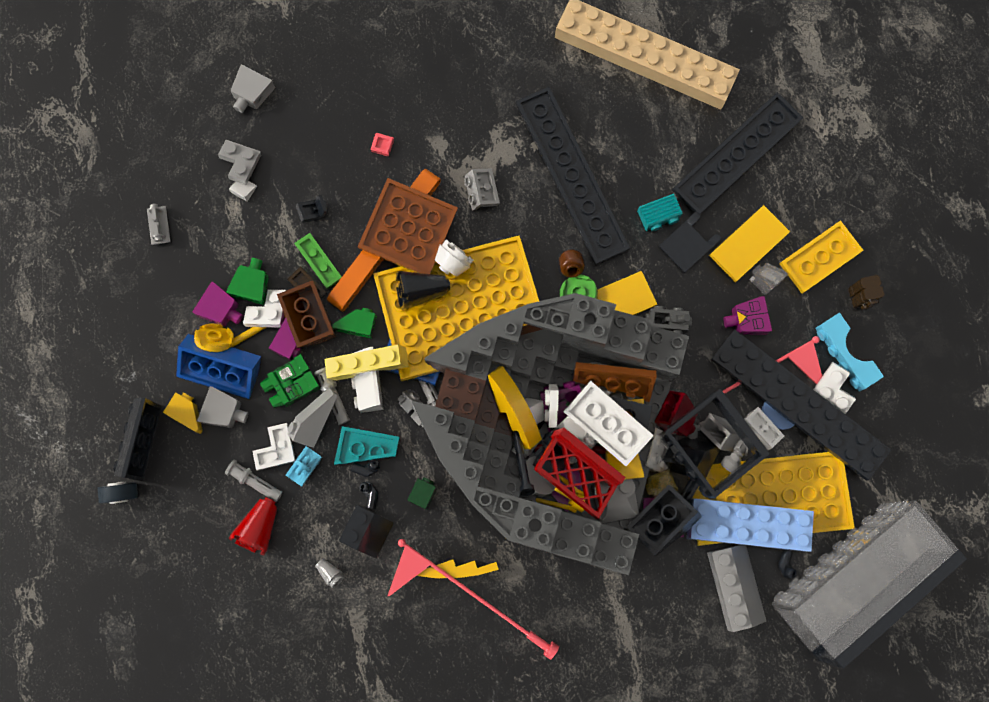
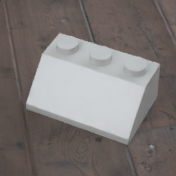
M368 347V348H366V349H363V350H360V351H357V352H354V353L363 352V351H368V350H373L374 348H373V347ZM379 370L355 375V378H351L352 388L356 389L357 397H354L355 409L358 408L360 413L384 410Z

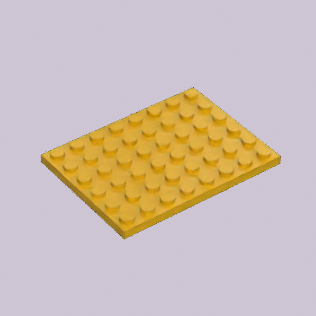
M520 235L463 250L466 256H470L474 261L470 264L471 268L457 277L451 273L446 274L439 268L441 265L435 261L430 274L442 275L449 279L450 291H447L445 296L406 310H402L398 302L396 287H398L400 281H396L397 271H413L400 266L373 273L392 346L400 345L406 347L409 367L398 369L401 381L439 372L425 362V357L479 323L524 305L539 302Z

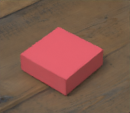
M376 133L371 146V152L389 157L394 137Z

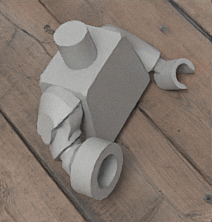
M709 413L704 421L699 422V425H695L696 429L694 433L689 435V438H697L698 431L701 430L720 450L733 452L730 456H725L721 462V465L732 473L741 466V458L744 455L747 456L748 447L726 419Z

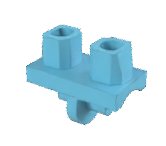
M305 446L285 476L303 486L323 457Z

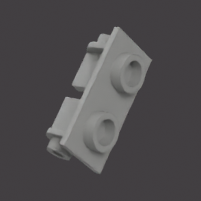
M151 204L150 208L147 209L151 245L171 242L166 206L158 207V204Z
M410 389L402 392V395L398 398L399 405L407 413L413 409L415 412L411 415V418L418 426L423 427L412 404V400L422 403L419 395Z

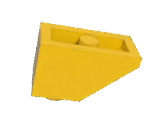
M183 392L182 395L175 393L163 413L201 434L203 430L201 423L197 421L199 417L197 404L193 403V398Z

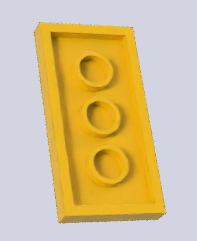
M839 221L783 260L780 266L803 294L857 256L863 249L844 224Z

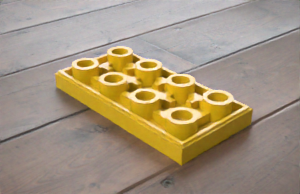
M763 205L709 256L736 283L790 231Z

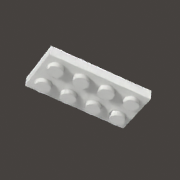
M592 381L583 388L563 411L625 466L632 461L654 436Z

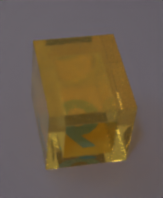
M668 469L647 477L648 484L645 485L647 492L655 498L668 484L676 491L678 490L673 475Z

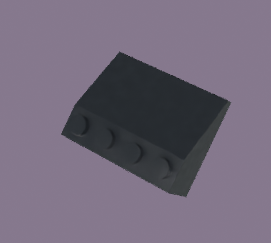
M142 397L135 398L133 403L130 404L129 420L124 426L125 436L119 445V459L116 460L113 468L114 476L138 481L144 480L162 405Z

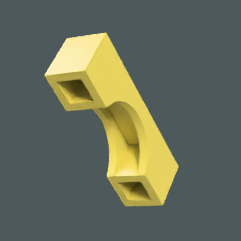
M400 345L325 359L326 376L328 379L335 381L353 378L357 374L370 371L395 370L409 367L406 347Z

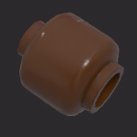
M567 250L560 255L559 265L564 276L573 278L583 273L585 264L583 256L579 251Z

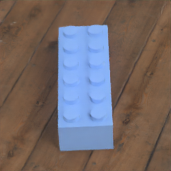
M695 498L691 499L689 503L702 517L687 531V539L811 552L814 511Z

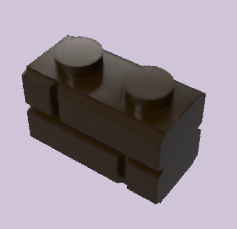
M878 275L861 278L848 288L850 297H853L851 300L854 308L861 307V310L872 308V305L878 304L879 299L885 295L883 287L880 286L881 280Z

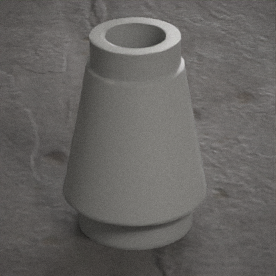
M324 558L315 566L327 586L335 588L344 579L342 571Z

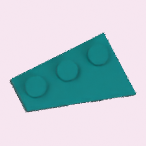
M342 426L334 465L396 457L400 437Z

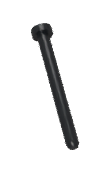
M512 431L522 486L519 488L520 494L522 496H529L535 492L534 485L530 484L519 432Z

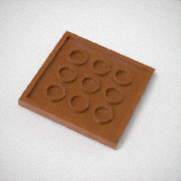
M387 178L358 248L413 272L430 274L435 264L439 245L444 243L458 207Z

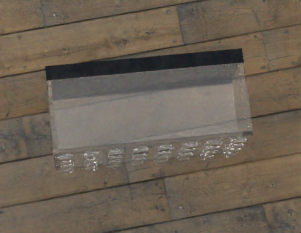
M916 500L882 503L876 508L877 512L873 516L869 515L861 521L862 525L858 529L855 528L847 533L848 537L844 541L840 540L833 545L832 548L834 550L829 554L825 553L819 557V563L814 567H808L803 572V577L794 579L788 585L790 587L785 592L781 591L774 597L775 601L771 605L818 661L844 669L967 560Z

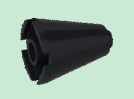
M397 271L396 281H400L396 291L402 310L445 296L447 291H450V281L445 276Z

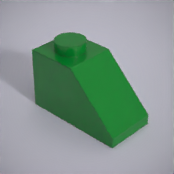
M356 309L335 322L332 328L337 332L372 339L377 316L371 309Z

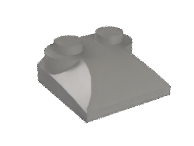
M624 479L623 483L617 486L599 518L601 524L635 518L639 515L635 484L632 479ZM604 481L600 482L601 493H607L610 487ZM593 483V484H592L593 494H594V495H597V494H596L595 483ZM596 497V498H594V499H595L596 509H598L599 504H598V499H597V497Z

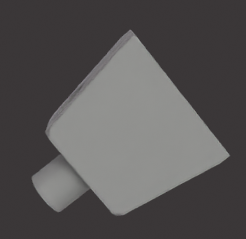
M241 64L231 88L233 97L237 99L233 108L241 113L244 112L247 105L258 109L275 89L273 81Z
M210 386L197 421L202 424L232 428L235 421L245 423L248 418V412L239 410L241 406L240 401Z

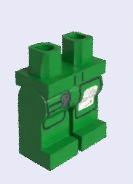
M301 354L284 366L268 373V378L260 383L265 393L274 388L278 394L269 398L274 409L283 405L287 407L320 390L317 381Z

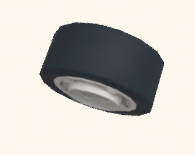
M136 482L110 483L108 486L97 488L99 503L110 502V504L138 498Z

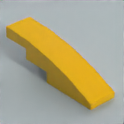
M499 366L487 375L499 412L507 414L512 431L519 432L524 449H532L542 440L537 424L515 382L505 368Z
M453 559L437 565L453 578L476 576L499 570L496 562L477 568L476 562L472 561L456 567ZM433 567L426 568L417 575L430 578H446Z

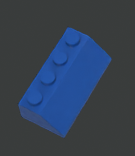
M188 334L178 346L176 377L249 399L259 374L261 356L233 347L221 352H208L197 347L194 342V335Z

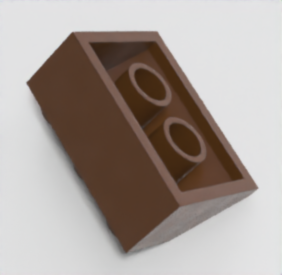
M313 280L277 294L297 348L320 344L337 337L318 288Z

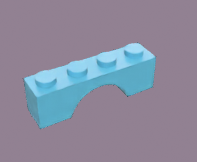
M840 313L815 328L818 337L826 343L829 353L837 359L839 366L850 372L848 377L855 389L858 391L864 390L884 377L874 361H860L849 353L846 347V336L851 328Z

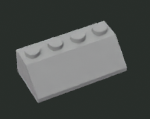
M735 545L707 552L727 630L736 632L766 622L746 545Z

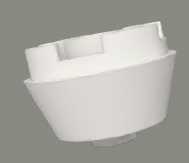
M447 239L442 245H439L435 261L441 265L439 268L446 274L451 273L456 277L471 268L470 264L474 261L470 256L467 257L463 250L452 242L450 243Z

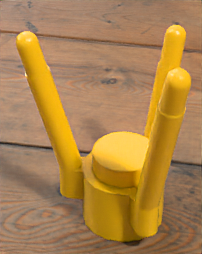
M559 475V479L564 484L569 485L568 480ZM574 486L576 496L583 498V491ZM558 488L554 490L568 498V504L570 505L540 498L535 499L536 502L567 509L574 513L576 511L581 513L584 511L583 508Z

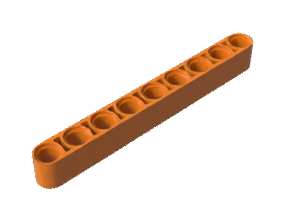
M425 168L410 187L431 196L439 186L441 179ZM362 250L330 292L327 301L340 311H345L383 259Z

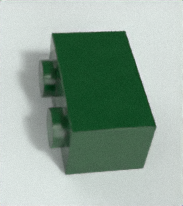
M425 477L422 480L417 479L408 497V501L428 510L437 491L434 481Z

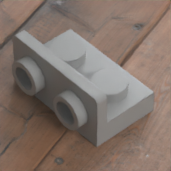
M492 168L472 169L465 175L464 183L468 190V201L472 211L480 207L497 206L500 204Z

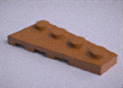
M576 362L573 381L585 385L592 381L598 387H606L610 392L615 393L618 390L625 392L628 397L634 398L639 396L643 397L644 401L650 402L657 375L655 370Z

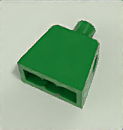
M252 258L249 267L240 265L226 293L233 298L265 305L268 274L260 270L263 261Z

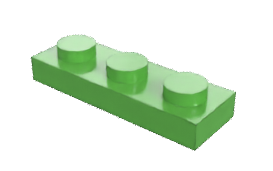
M310 233L294 243L327 290L340 281L342 276Z

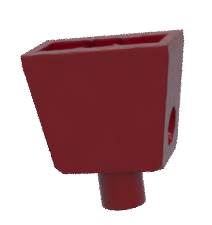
M669 391L655 420V424L666 429L691 410L694 405L687 394ZM698 413L671 434L686 437L694 433L696 429L694 421Z

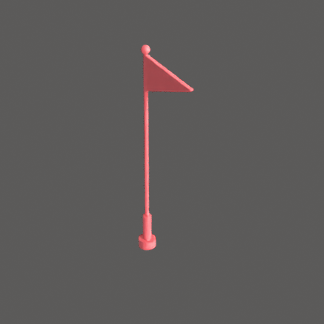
M814 336L811 341L776 361L780 363L789 358L817 385L822 378V373L814 343H819L820 338ZM737 382L731 385L730 387L724 389L723 393L725 394L729 392L730 390L741 385V383Z
M404 539L398 541V545L404 547L388 596L431 566L526 634V638L544 650L543 655L551 660L556 655L559 646L553 641L549 644L532 631L528 632L406 544Z

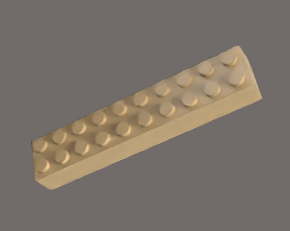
M569 0L556 27V39L720 110L725 104L740 70L579 0Z

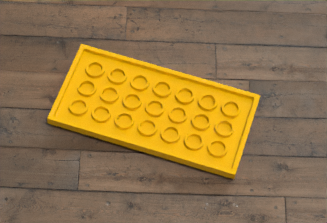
M830 452L763 459L716 498L709 499L704 497L699 489L696 490L692 499L814 511L813 533L855 529L845 465ZM721 463L713 464L706 480L713 488L731 472L726 470ZM697 540L698 546L720 543Z

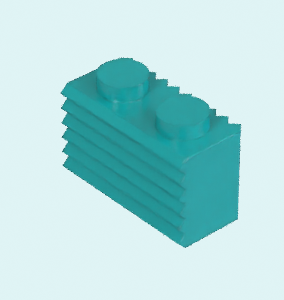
M675 194L642 205L637 210L645 230H651L652 232L661 229L662 225L666 223L669 225L677 223L683 214Z

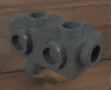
M654 306V308L650 309L649 314H645L646 319L655 320L658 318L661 320V324H656L653 321L652 326L683 334L688 331V328L691 329L692 317H690L689 311H684V308L676 307L673 310H668L664 306Z

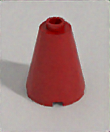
M267 497L264 500L259 499L230 534L229 540L235 538V544L254 553L256 550H260V555H265L278 508L275 506L276 502Z

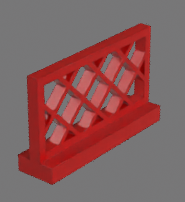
M567 429L555 430L551 435L552 440L534 470L595 519H599L617 486L622 484L626 477ZM556 443L562 447L563 456L555 457L554 446ZM569 457L577 459L578 468L571 469ZM564 458L566 470L558 471L556 459ZM551 460L552 473H548L542 468L545 461ZM585 469L592 471L594 481L586 482ZM579 471L581 483H573L571 472ZM567 473L569 485L564 486L560 483L559 474ZM602 481L610 486L605 494L601 493L600 482ZM595 483L597 495L589 496L587 484ZM582 485L583 498L576 496L574 486ZM597 497L599 507L595 511L591 507L590 499Z

